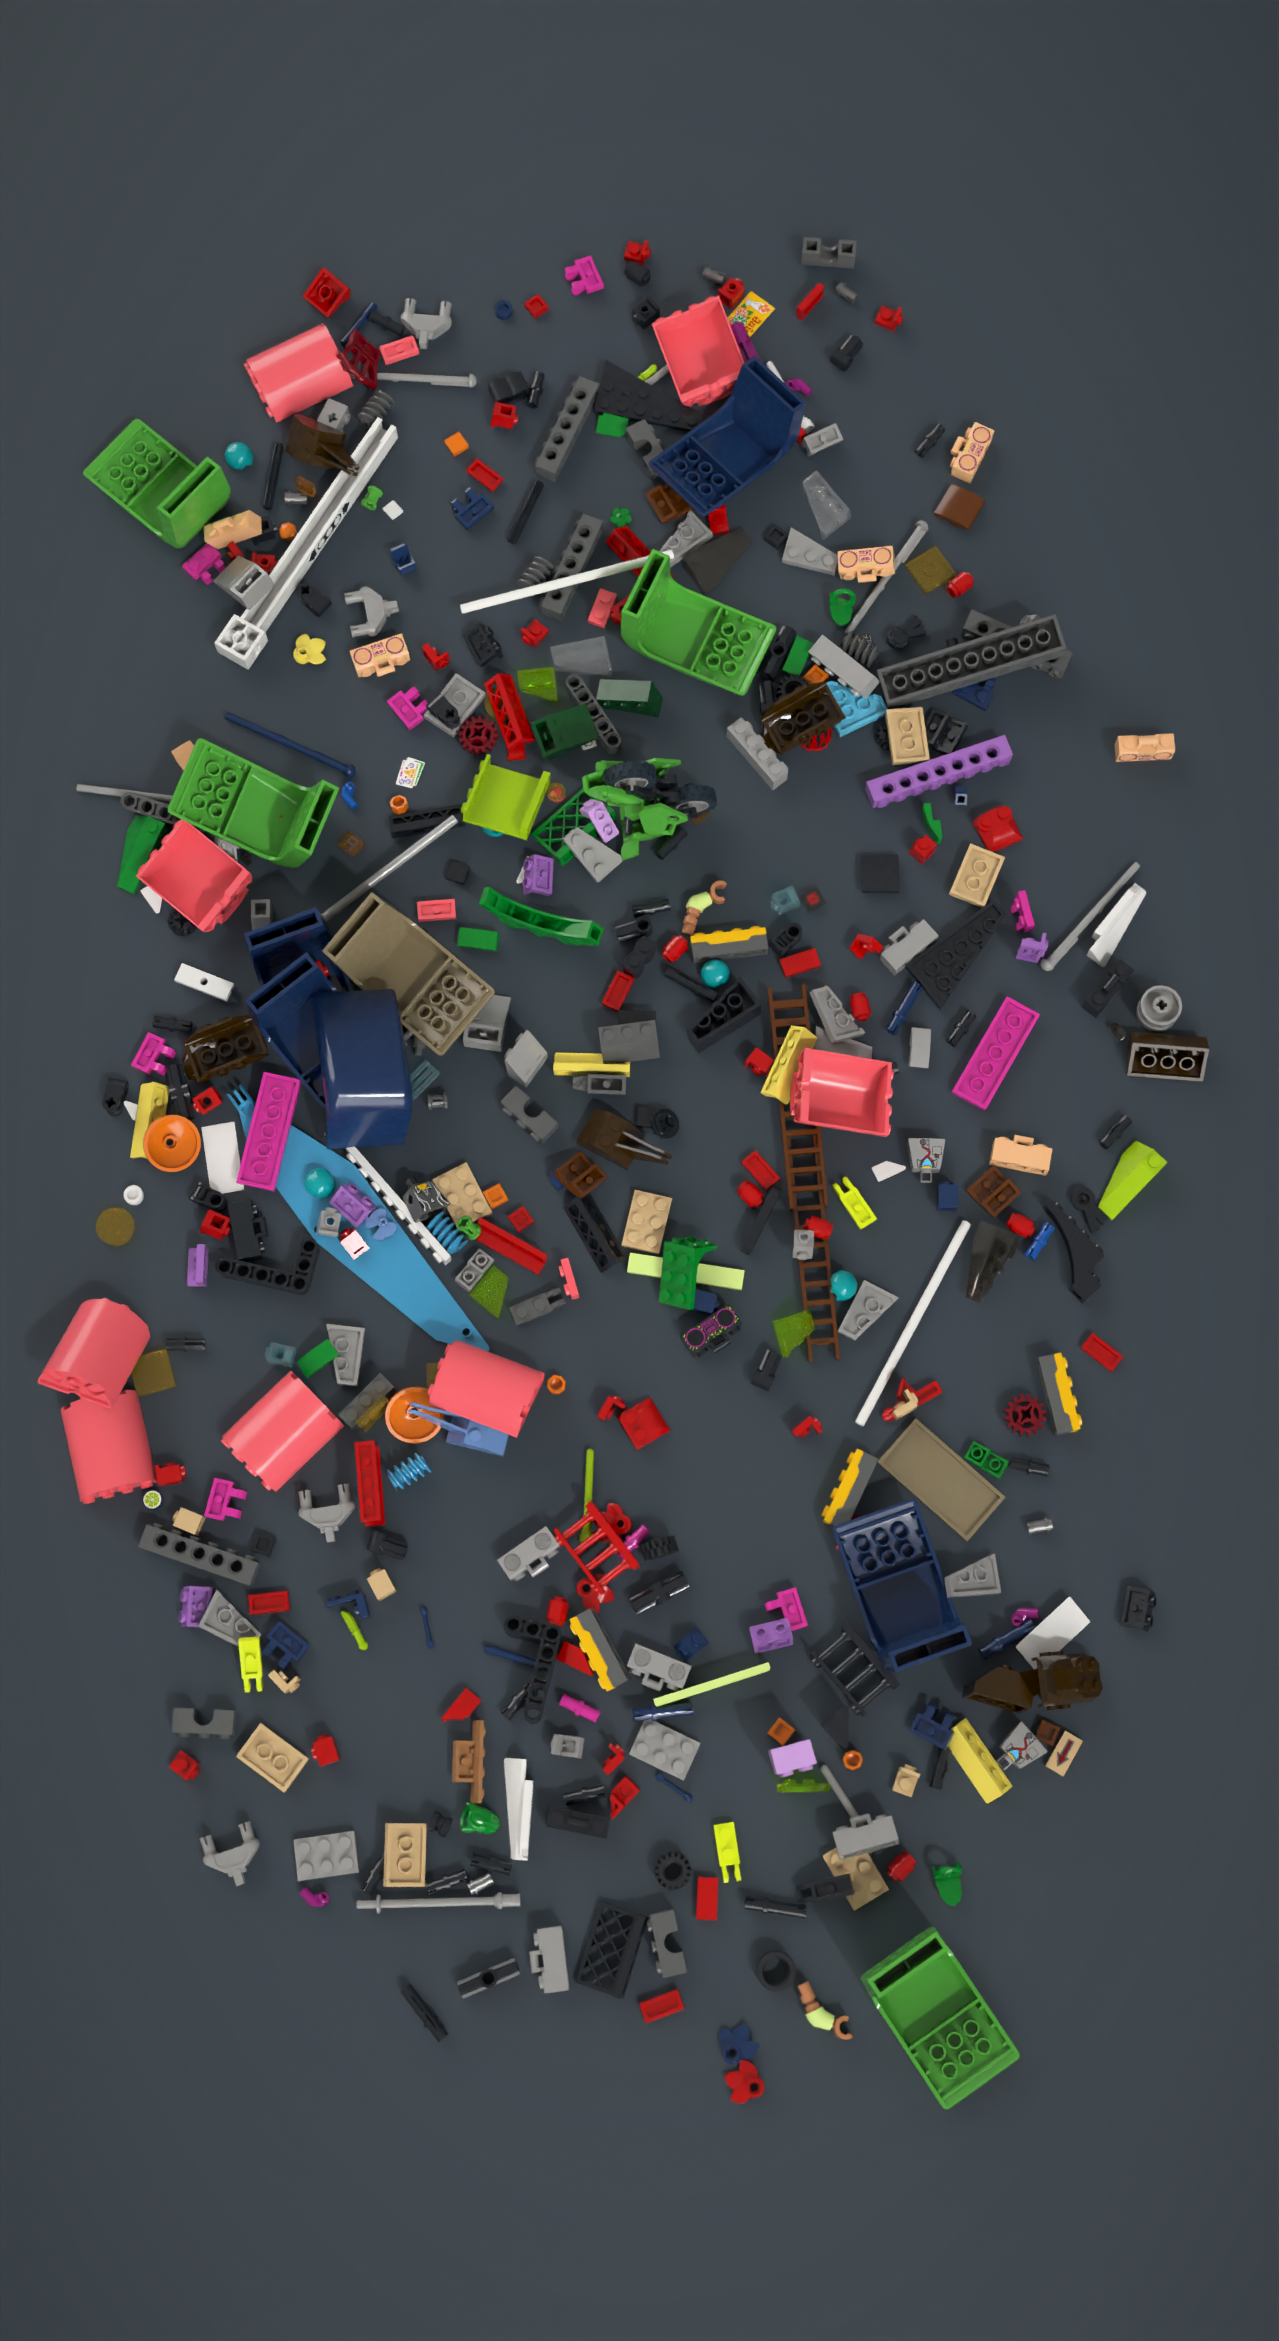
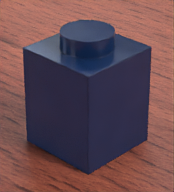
M942 1182L937 1187V1211H956L958 1209V1185H953V1182Z
M695 1289L694 1309L690 1311L709 1316L712 1315L713 1311H718L720 1303L719 1300H716L717 1294Z

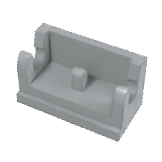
M835 423L804 437L801 445L802 448L806 447L807 456L809 457L843 441V437Z

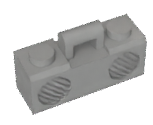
M924 919L920 923L916 921L912 924L909 932L902 926L888 937V940L893 945L890 946L888 944L883 948L880 960L894 976L904 969L907 963L937 942L939 935ZM904 935L905 938L898 943L897 940Z
M545 1526L497 1561L511 1581L515 1579L517 1582L526 1576L525 1571L527 1570L534 1578L549 1567L544 1558L548 1556L550 1559L559 1553L557 1549L560 1548V1545L547 1526ZM540 1559L541 1563L532 1569L530 1565Z
M636 1643L627 1667L630 1668V1673L640 1676L641 1673L645 1674L642 1685L657 1691L661 1690L664 1682L667 1683V1688L678 1691V1688L683 1689L691 1669L690 1665ZM649 1674L661 1678L660 1682L649 1679Z
M869 1813L850 1818L852 1827L841 1826L833 1832L840 1861L899 1844L892 1816L887 1817V1815L877 1816L874 1821H871ZM868 1822V1825L856 1828V1825Z
M562 1925L538 1928L537 1933L534 1934L535 1946H539V1950L529 1951L531 1972H542V1976H539L540 1989L544 1988V1993L569 1990ZM538 1955H543L544 1967H539Z

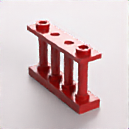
M375 1441L354 1442L361 1523H365L366 1527L386 1525L379 1446L375 1445Z
M591 1501L585 1505L588 1509L585 1512L586 1515L563 1533L558 1528L553 1530L556 1533L554 1538L560 1546L565 1545L592 1581L590 1586L596 1594L600 1592V1594L605 1595L607 1592L603 1586L626 1568L637 1570L641 1565L594 1502ZM596 1520L600 1525L597 1528L598 1530L576 1548H573L567 1539L588 1522ZM608 1536L612 1541L609 1544L610 1546L589 1563L585 1564L579 1555L601 1537L605 1538ZM614 1552H620L624 1557L621 1560L622 1562L601 1579L597 1580L591 1570Z

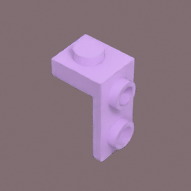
M591 799L586 801L583 807L579 809L582 816L590 818L604 843H607L619 834L603 802Z

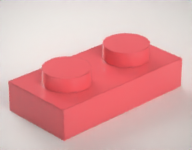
M413 335L379 346L385 365L419 354Z
M600 588L588 618L589 624L605 629L610 617V608L614 606L617 599L616 593Z
M455 899L417 902L419 922L456 919Z
M565 1258L561 1260L562 1265L558 1267L561 1277L566 1278L567 1284H564L566 1295H571L573 1300L579 1298L569 1259Z

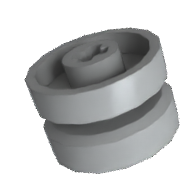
M1163 985L1151 987L1144 993L1137 1004L1136 1017L1143 1028L1151 1032L1158 1033L1168 1030L1181 1014V998L1170 987Z

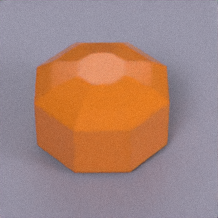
M290 522L281 525L279 529L281 539L287 542L293 541L297 536L295 525Z
M401 795L393 797L389 802L392 812L398 815L405 813L409 808L406 797Z
M553 1375L548 1379L547 1388L551 1394L559 1395L565 1391L566 1382L562 1376Z
M855 1750L845 1752L842 1759L845 1767L851 1770L860 1768L863 1762L860 1752Z

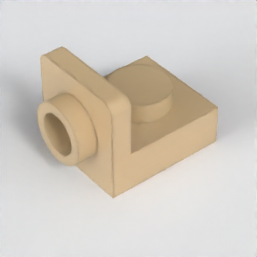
M908 1389L903 1392L908 1403L903 1401L894 1406L895 1410L892 1412L895 1420L912 1412L918 1406L916 1404L918 1403L917 1397L913 1392L910 1393Z
M273 1670L268 1675L284 1693L289 1691L293 1693L300 1686L298 1682L301 1678L299 1676H295L288 1683L287 1680L289 1678L281 1670L279 1672Z
M906 1764L904 1768L899 1767L892 1791L912 1797L917 1779L920 1777V1774L916 1773L917 1768Z

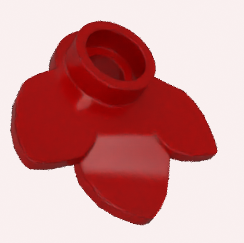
M608 1503L607 1512H602L603 1516L619 1536L620 1534H626L631 1529V1519L624 1515L622 1508L618 1504ZM594 1520L595 1525L599 1527L600 1525ZM623 1520L624 1525L620 1528L618 1524ZM608 1536L600 1538L602 1542H612Z
M598 1573V1574H595L594 1576H595V1578H596L597 1580H599V1579H601L605 1574ZM583 1578L578 1582L576 1590L583 1597V1605L587 1610L595 1607L598 1613L600 1603H607L615 1599L612 1590L608 1586H603L607 1592L605 1595L600 1594V1592L596 1594L590 1586L592 1581L589 1578ZM588 1584L590 1591H584L583 1585Z
M747 2060L740 2061L739 2071H731L724 2076L727 2085L734 2090L730 2100L735 2103H746L750 2098L760 2097L764 2092L763 2080L757 2076L756 2067ZM757 2083L758 2089L753 2091L750 2089V2085Z

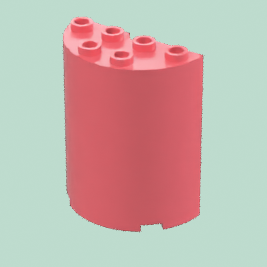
M711 296L700 304L694 303L688 307L689 310L686 312L678 310L673 312L671 316L658 318L652 323L680 400L685 406L691 407L694 403L702 406L731 395L740 369L744 364L719 296Z
M323 323L246 359L247 363L244 364L263 403L266 402L268 405L266 410L269 417H274L276 423L353 387L343 362L336 357L339 351Z
M178 820L174 824L171 833L162 839V847L159 850L155 849L150 854V859L139 868L136 877L201 931L209 932L214 930L218 922L220 924L224 923L239 907L249 891L246 887L252 882V875L193 825L183 820Z
M810 1048L803 1049L797 1061L799 1065L798 1072L793 1073L790 1090L791 1115H795L794 1122L887 1137L891 1131L889 1117L892 1107L888 1104V1099L893 1094L891 1080L894 1075L892 1063Z
M107 1298L91 1299L83 1302L42 1371L38 1384L66 1394L76 1393L81 1399L112 1409L150 1339L148 1325L132 1312L127 1305H120Z
M457 1339L452 1345L448 1344L444 1353L446 1355L445 1358L441 1357L437 1369L440 1370L436 1374L435 1383L431 1384L427 1395L430 1396L428 1404L517 1438L530 1407L533 1405L542 1386L545 1373Z
M289 1371L222 1436L221 1442L228 1449L231 1447L234 1449L231 1453L242 1463L244 1461L247 1463L244 1467L255 1477L259 1475L263 1479L261 1483L268 1491L273 1489L277 1492L344 1425L292 1371Z
M124 1390L121 1392L112 1409L84 1399L71 1402L70 1406H63L60 1409L80 1502H83V1504L93 1503L95 1498L114 1497L115 1492L126 1494L133 1492V1488L141 1486V1489L152 1487L153 1483L157 1482L137 1391Z

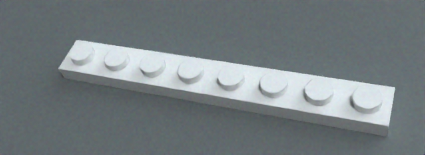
M346 1148L348 1160L360 1167L358 1170L364 1178L368 1177L372 1181L370 1184L376 1192L381 1191L384 1195V1201L389 1206L393 1205L395 1207L396 1215L401 1220L405 1219L409 1225L407 1227L414 1235L417 1233L422 1238L420 1239L422 1245L434 1252L432 1255L438 1263L443 1262L446 1266L451 1261V1256L421 1222L415 1223L406 1204L357 1148Z

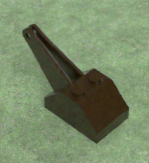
M301 414L294 415L285 448L294 459L310 466L328 469L339 468L349 475H358L356 470H359L360 466L343 448L347 433Z
M594 1109L576 1141L581 1147L625 1170H628L633 1159L668 1165L669 1161L665 1158H672V1155L644 1142L645 1135L628 1121L613 1113ZM641 1147V1148H643V1149H645V1150H648V1151H650V1152H646V1151L639 1150V1148Z
M1000 1665V1667H995L965 1685L962 1698L1020 1714L1030 1710L1033 1696L1041 1693L1038 1670L1017 1672L1012 1670L1010 1666Z

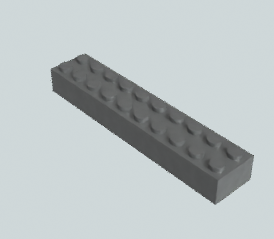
M1056 614L879 669L877 670V677L880 681V687L887 708L895 709L1066 655L1067 648Z

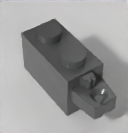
M587 1074V1076L573 1077L572 1086L573 1089L587 1091V1093L625 1095L626 1075Z

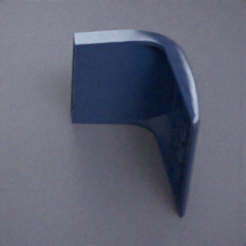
M754 356L742 365L733 391L726 403L716 413L649 461V467L701 516H707L742 492L786 456L799 435L806 402Z
M317 907L244 933L248 952L261 987L307 952L316 962L320 960L322 966L326 965L330 974L327 978L338 992L353 991L349 978L322 952L333 936Z
M306 952L248 997L245 1003L251 1019L263 1036L325 1111L324 1086L311 995L320 992H338V990Z
M393 989L313 993L311 995V1004L325 1095V1137L327 1149L404 1144L412 1114V1085L396 992Z
M910 1499L834 1526L833 1533L878 1658L886 1670L898 1672L973 1645L966 1625L960 1621L952 1598H947L944 1576L915 1499Z

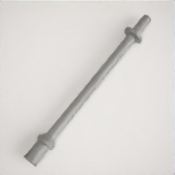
M498 1892L494 1897L381 1900V1896L377 1895V1900H358L357 1909L377 1908V1914H380L381 1908L494 1905L498 1909H502V1907H520V1893L502 1894V1892Z

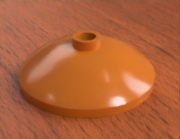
M165 1115L156 1119L149 1125L143 1138V1149L149 1162L156 1168L166 1172H178L189 1167L198 1157L201 1148V1138L196 1126L187 1118L179 1115ZM168 1139H172L171 1145L166 1144Z
M422 1387L405 1388L397 1392L388 1402L385 1411L386 1425L397 1439L406 1443H421L434 1437L441 1429L440 1426L408 1413L409 1409L414 1408L410 1406L411 1403L443 1410L428 1404L430 1396L427 1395L428 1389ZM417 1409L419 1412L429 1414L444 1421L443 1414Z

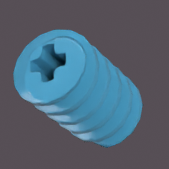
M442 1211L429 1222L427 1230L429 1232L433 1231L432 1235L438 1237L437 1241L442 1243V1247L447 1249L448 1254L451 1255L462 1249L468 1240L461 1241L464 1235L457 1236L459 1230H452L454 1223L447 1224L450 1218L443 1219L442 1216L445 1212Z
M414 1453L415 1460L407 1457L408 1464L401 1461V1468L394 1465V1472L389 1469L387 1470V1475L397 1492V1486L405 1489L404 1482L411 1485V1478L418 1481L417 1474L424 1477V1470H427L429 1473L432 1472L423 1456Z

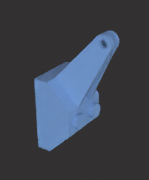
M417 1403L410 1404L411 1407L452 1416L451 1423L416 1410L409 1409L408 1412L448 1430L447 1443L504 1457L509 1438L508 1434L445 1410L430 1408Z

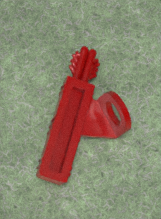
M902 1377L896 1396L900 1401L894 1405L896 1406L903 1401L908 1403L903 1395V1392L907 1389L917 1397L918 1403L916 1404L918 1406L939 1396L942 1393V1389L938 1382L934 1381L915 1391L905 1381V1378ZM889 1407L887 1410L884 1409L881 1415L884 1421L895 1419L892 1415L895 1408Z

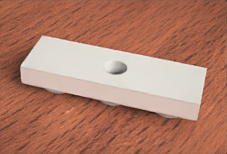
M183 963L174 979L177 983L226 1002L234 988V983Z

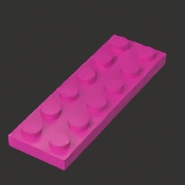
M1007 996L952 1093L985 1111L1040 1014Z
M267 1072L263 1073L236 1181L237 1184L275 1192L302 1083L299 1079Z

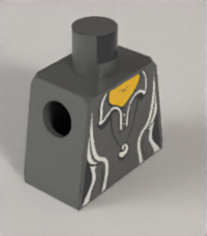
M411 1177L406 1181L409 1189L403 1196V1200L415 1223L435 1217L440 1212L445 1211L450 1205L447 1198L431 1181L420 1184L416 1177Z

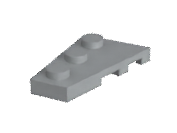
M690 510L687 518L679 524L678 530L673 536H670L659 552L672 550L674 559H670L671 568L713 537V533Z
M791 528L782 563L835 575L838 555Z
M829 986L814 989L810 992L832 1044L865 1034V1031L862 1028L859 1029L854 1023L855 1019L851 1014L848 1015L842 1008L841 1001Z
M816 1026V1050L872 1059L871 1046L852 1039L832 1044L826 1030Z
M326 1324L329 1340L339 1354L333 1360L337 1384L358 1387L366 1329Z
M995 1553L944 1578L947 1598L1001 1593Z

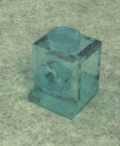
M793 885L772 894L770 905L774 912L777 911L779 915L800 907V900ZM785 901L787 904L781 905V902Z
M271 1342L270 1347L266 1349L265 1358H267V1362L270 1364L292 1369L297 1350L292 1346ZM279 1353L284 1354V1357L282 1359L277 1358V1355Z

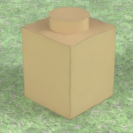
M181 1507L179 1511L175 1512L172 1521L174 1522L173 1526L198 1536L206 1518Z
M378 1568L369 1573L370 1577L367 1580L379 1601L397 1592L385 1569L381 1570Z

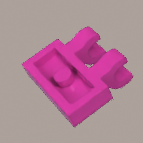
M591 255L575 260L574 266L565 268L566 273L564 275L567 281L573 280L577 275L581 279L571 283L573 296L580 294L583 290L589 294L603 289L604 284Z
M208 543L182 565L183 570L195 581L200 577L207 585L213 581L210 573L207 572L212 565L220 573L226 569L224 562L220 559L222 557L221 554Z
M415 686L404 694L402 691H399L387 700V704L409 731L424 720L422 715L428 710L426 708L428 704L426 700L421 702L416 708L411 703V701H415L420 697L419 691Z
M1019 891L1014 899V905L1010 908L1012 915H1015L1017 912L1020 914L1018 917L1019 922L1015 924L1017 932L1024 929L1026 933L1032 931L1035 924L1026 891Z
M148 1032L131 1066L148 1075L153 1070L165 1076L167 1072L165 1066L156 1061L160 1053L170 1059H174L176 1052H174V1049L165 1046V1039Z
M214 1478L204 1516L225 1521L226 1516L240 1519L242 1511L228 1508L232 1496L245 1500L247 1492L235 1489L234 1482Z
M796 1587L776 1593L778 1599L764 1604L766 1611L780 1607L783 1617L788 1618L791 1631L808 1626Z

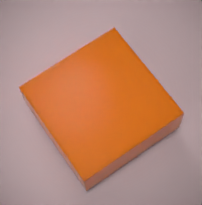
M460 432L444 440V444L454 457L469 449L468 443Z
M816 664L803 676L805 678L804 681L807 680L809 684L826 682L829 679V675Z
M500 1183L483 1191L491 1209L509 1201Z
M779 1717L767 1734L784 1746L795 1729Z

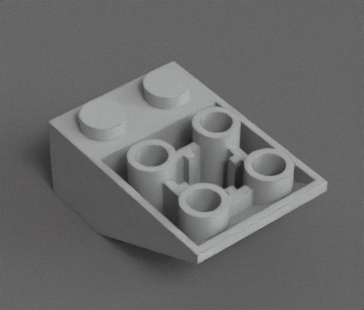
M239 555L213 581L248 610L275 585L266 571L256 563Z
M494 995L465 1029L463 1036L464 1047L502 1052L511 997Z
M528 1030L517 1037L515 1041L517 1044L513 1049L510 1048L504 1056L507 1075L524 1087L529 1085L548 1058L545 1049Z

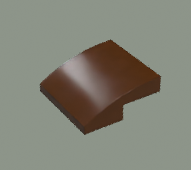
M668 484L663 487L658 485L645 493L662 524L687 515L690 510H695Z
M951 484L934 514L937 518L951 521L954 527L969 530L983 507L985 500L964 488Z
M582 1151L578 1152L553 1172L554 1176L568 1190L581 1199L608 1178L597 1163L592 1165Z
M992 1165L965 1190L992 1218L997 1216L1022 1193L995 1165Z

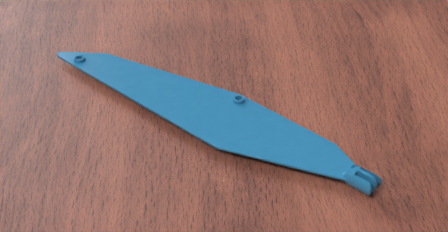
M240 1084L238 1086L247 1097L246 1101L236 1088L232 1091L241 1102L240 1105H238L230 1093L226 1094V1096L240 1114L247 1141L256 1102L244 1086ZM291 1125L276 1188L313 1239L435 1340L452 1345L457 1339L489 1352L488 1344L357 1167ZM322 1168L334 1176L336 1186L334 1192L329 1197L318 1199L305 1189V1177L312 1169ZM346 1183L356 1185L362 1194L373 1200L377 1206L375 1210L385 1209L388 1221L397 1225L395 1234L385 1238L384 1241H378L373 1237L380 1228L378 1225L368 1229L364 1221L357 1228L342 1214L337 1237L332 1238L316 1234L320 1211H325L326 1208H334L329 1202L338 1189ZM328 1218L327 1223L332 1225L333 1219ZM348 1227H354L369 1247L368 1250L356 1259L350 1256L338 1240L340 1233ZM465 1329L470 1330V1334L467 1336L463 1334Z

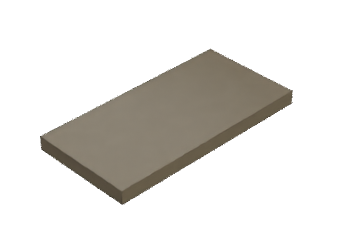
M917 1419L909 1425L877 1462L966 1542L1005 1499L1002 1493Z

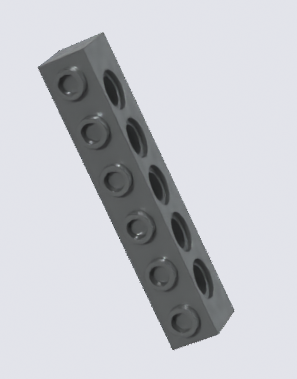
M579 376L577 382H573L571 394L565 398L564 408L557 415V423L555 427H551L549 439L543 443L540 457L537 456L535 459L536 475L554 482L557 481L597 399L599 383Z
M584 513L581 519H577L574 528L576 530L568 539L567 550L564 549L561 554L560 560L562 561L560 565L555 567L553 580L584 573L603 532V520ZM584 534L588 535V537L583 538L581 536ZM581 550L580 553H575L574 551ZM569 565L575 566L574 568H571V569H570V568H567V566H569ZM579 583L548 591L546 596H542L539 603L541 614L562 622ZM555 596L561 597L558 600L553 599Z
M971 610L961 636L967 641H971L1012 628V626ZM978 630H985L986 633H980ZM1066 650V655L1052 659L1054 662L1045 661L1031 667L1035 670L1047 672L1051 677L1062 679L1073 652Z
M153 1523L152 1526L146 1524L138 1545L139 1548L253 1587L261 1565L256 1562L257 1558L249 1555L243 1558L237 1556L238 1552L227 1548L225 1552L219 1549L220 1545L211 1542L205 1545L200 1543L202 1540L200 1538L190 1535L188 1539L182 1537L183 1533L172 1529L170 1533L164 1530L165 1526ZM162 1536H167V1544L160 1546L159 1539ZM185 1542V1551L179 1553L177 1550L179 1543ZM203 1548L205 1551L204 1557L197 1559V1550ZM222 1555L223 1563L218 1566L215 1565V1557ZM240 1561L242 1563L241 1570L234 1572L233 1564Z

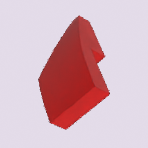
M564 1641L556 1660L590 1676L594 1675L589 1665L588 1654L584 1653L581 1648Z
M466 1688L443 1715L441 1721H462L468 1718L482 1700Z
M627 1775L612 1790L610 1795L612 1819L641 1790Z

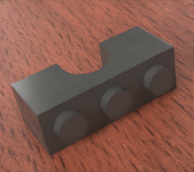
M804 237L801 265L854 269L857 241L839 240L837 246L826 247L821 244V238Z
M644 419L626 428V438L634 451L641 448L650 451L648 455L643 457V467L649 478L653 480L659 477V475L649 467V461L663 452V445L659 438L656 439L652 425H648Z
M517 1086L500 1102L502 1112L508 1117H514L516 1119L515 1123L521 1129L526 1128L531 1132L529 1135L536 1142L540 1140L544 1143L559 1128L558 1122L545 1111L537 1117L527 1116L524 1111L531 1103L530 1097Z
M380 1373L339 1414V1417L355 1432L368 1419L370 1412L378 1404H383L396 1391L395 1387Z
M174 1708L172 1733H177V1737H190V1733L198 1734L197 1738H210V1734H218L217 1739H230V1735L236 1734L237 1711L214 1709L212 1721L207 1725H202L197 1720V1709Z
M674 1909L650 1914L647 1925L649 1932L653 1931L655 1940H651L653 1953L658 1952L659 1961H655L658 1974L662 1973L663 1978L687 1973L683 1951H669L664 1944L665 1937L669 1933L678 1931Z

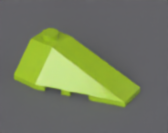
M1135 1141L1122 1154L1097 1208L1112 1221L1167 1164V1161L1154 1149Z

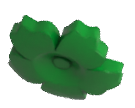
M618 507L614 508L610 522L614 525L617 524L618 528L630 524L632 521L631 515H629L630 510L622 508L620 511Z

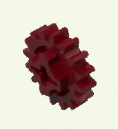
M472 716L471 722L465 720L466 726L461 725V732H458L459 742L463 744V750L468 749L470 755L475 752L476 756L479 755V752L486 755V750L492 752L491 746L496 747L497 742L495 740H499L498 729L494 727V722L489 723L487 717L482 720L481 716L478 717V720H475ZM469 731L470 735L468 736V739H466L467 733ZM489 733H491V737L488 741L487 737L489 736Z
M1020 1394L1019 1399L1014 1396L1012 1398L1013 1403L1008 1402L1006 1404L1009 1409H1004L1003 1411L1008 1414V1416L1003 1418V1420L1009 1421L1006 1427L1012 1426L1011 1433L1019 1431L1020 1437L1023 1433H1026V1436L1029 1437L1031 1431L1037 1434V1428L1042 1429L1044 1427L1041 1422L1046 1421V1418L1042 1417L1046 1410H1041L1044 1404H1037L1038 1398L1036 1397L1032 1400L1031 1394H1028L1026 1398H1024L1023 1394ZM1019 1403H1028V1405H1027V1406H1024V1407H1021L1020 1405H1017V1404H1019ZM1034 1408L1037 1411L1038 1418L1034 1416ZM1029 1409L1027 1414L1028 1418L1021 1421L1023 1416L1022 1413ZM1012 1412L1016 1416V1422L1013 1420ZM1029 1424L1032 1427L1022 1428V1425Z

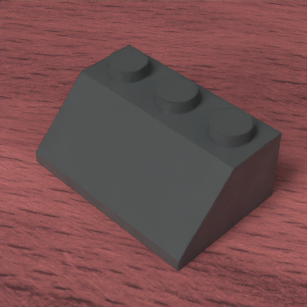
M655 1020L598 1027L603 1064L660 1058Z

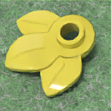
M307 634L301 635L296 640V648L293 652L294 659L300 664H306L307 662L312 664L323 663L326 658L321 652L325 648V641L319 638L310 639Z

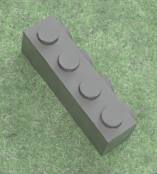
M823 634L808 651L813 656L811 658L813 662L818 666L823 664L826 667L824 670L828 674L838 676L837 681L844 687L848 684L852 688L850 691L858 698L861 695L866 699L880 682L873 674Z
M741 717L727 727L726 737L772 790L787 780L788 768L786 764L776 758V753L772 748L768 749L764 744V739L761 735H756L748 721L745 722Z

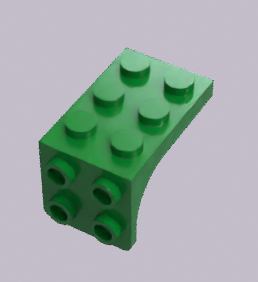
M685 1236V1239L673 1237L671 1241H664L659 1302L687 1310L694 1309L699 1262L706 1252L716 1250L717 1245L711 1244V1240L701 1239L698 1241L694 1236Z

